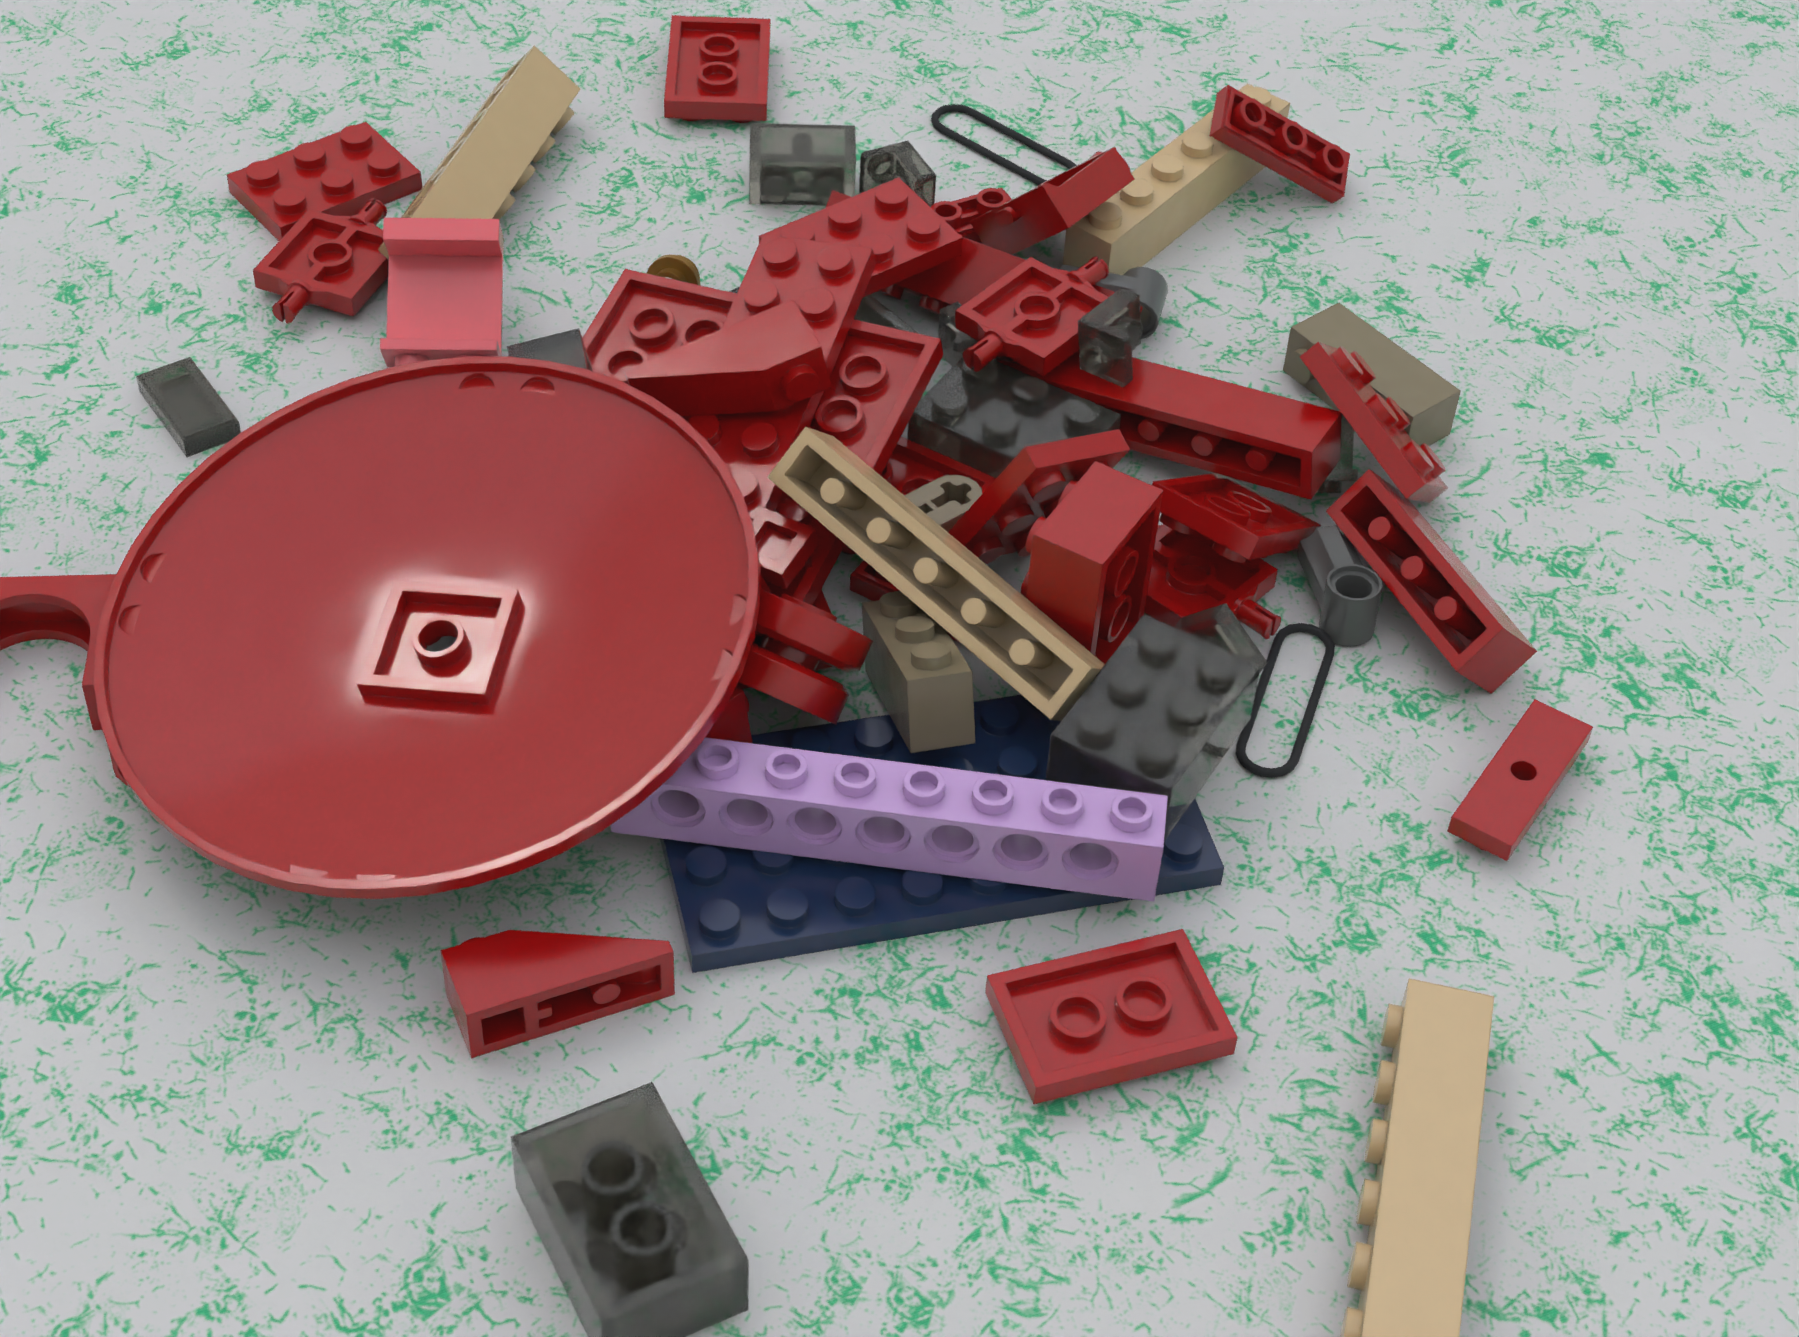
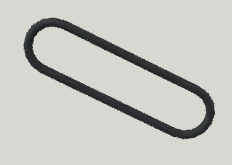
M959 104L944 105L932 113L931 122L940 133L1037 185L1047 180L947 128L939 122V117L947 112L965 113L1064 165L1068 169L1077 166L1071 160L968 106Z
M1305 623L1290 624L1280 629L1274 637L1236 744V756L1240 764L1249 772L1260 777L1275 778L1284 776L1293 771L1299 762L1335 651V644L1332 638L1317 626ZM1292 633H1310L1322 640L1326 648L1290 759L1281 767H1261L1248 759L1245 752L1246 745L1282 642L1286 636Z

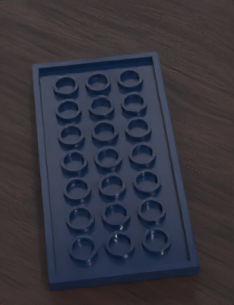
M1144 676L1105 682L1074 722L1050 720L1022 695L975 701L974 744L910 753L890 715L837 722L836 725L829 723L751 735L753 744L1166 795L1168 799L1164 848L1155 896L1221 885L1223 863ZM660 838L692 973L1133 900L1130 898Z

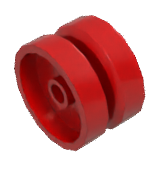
M761 589L760 608L755 633L762 635L758 646L752 644L743 674L738 682L836 725L849 697V693L839 682L815 672L817 665L820 661L847 673L860 671L873 640L837 623L836 616L784 593L779 597Z

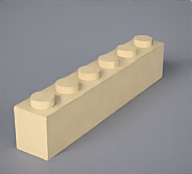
M534 45L504 74L401 218L500 219L516 200L510 194L511 190L514 193L517 192L536 171L530 164L531 161L534 163L538 162L555 143L556 140L550 136V133L552 132L554 135L558 133L574 115L575 112L569 105L580 91V88ZM383 242L378 251L389 260V255Z
M1248 83L1238 90L1288 118L1290 103L1272 95L1268 90L1252 86ZM1213 109L1131 172L1135 180L1070 228L1066 229L1063 264L1081 267L1092 257L1097 256L1098 261L1102 258L1106 262L1109 273L1123 275L1129 269L1142 267L1263 170L1265 166L1210 136Z
M805 427L769 474L768 478L1050 720L1074 722L1113 671L834 436Z
M1409 978L1401 1006L1388 1004L1380 1045L1393 1048L1391 1062L1380 1060L1373 1092V1103L1385 1105L1383 1120L1372 1119L1364 1159L1365 1162L1377 1164L1375 1181L1364 1179L1356 1216L1357 1224L1369 1226L1367 1244L1355 1242L1347 1287L1360 1290L1358 1309L1346 1308L1340 1337H1459L1494 996Z

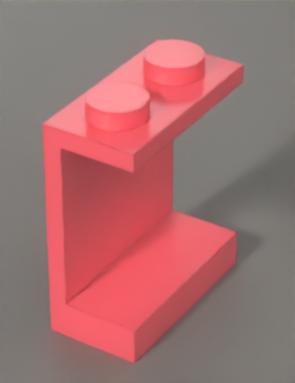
M384 218L383 241L389 255L386 338H380V351L387 367L435 359L468 356H502L504 238L499 219Z

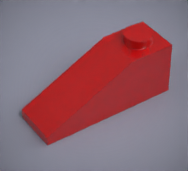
M794 299L624 370L628 385L654 397L681 417L777 411L831 388L822 346Z
M506 930L486 937L471 938L460 945L440 950L446 995L471 1058L675 995L674 951L670 942L664 940Z

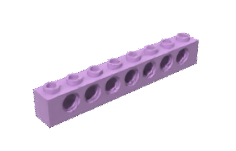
M704 738L696 750L666 782L640 805L611 824V832L1154 902L1164 848L1168 796Z

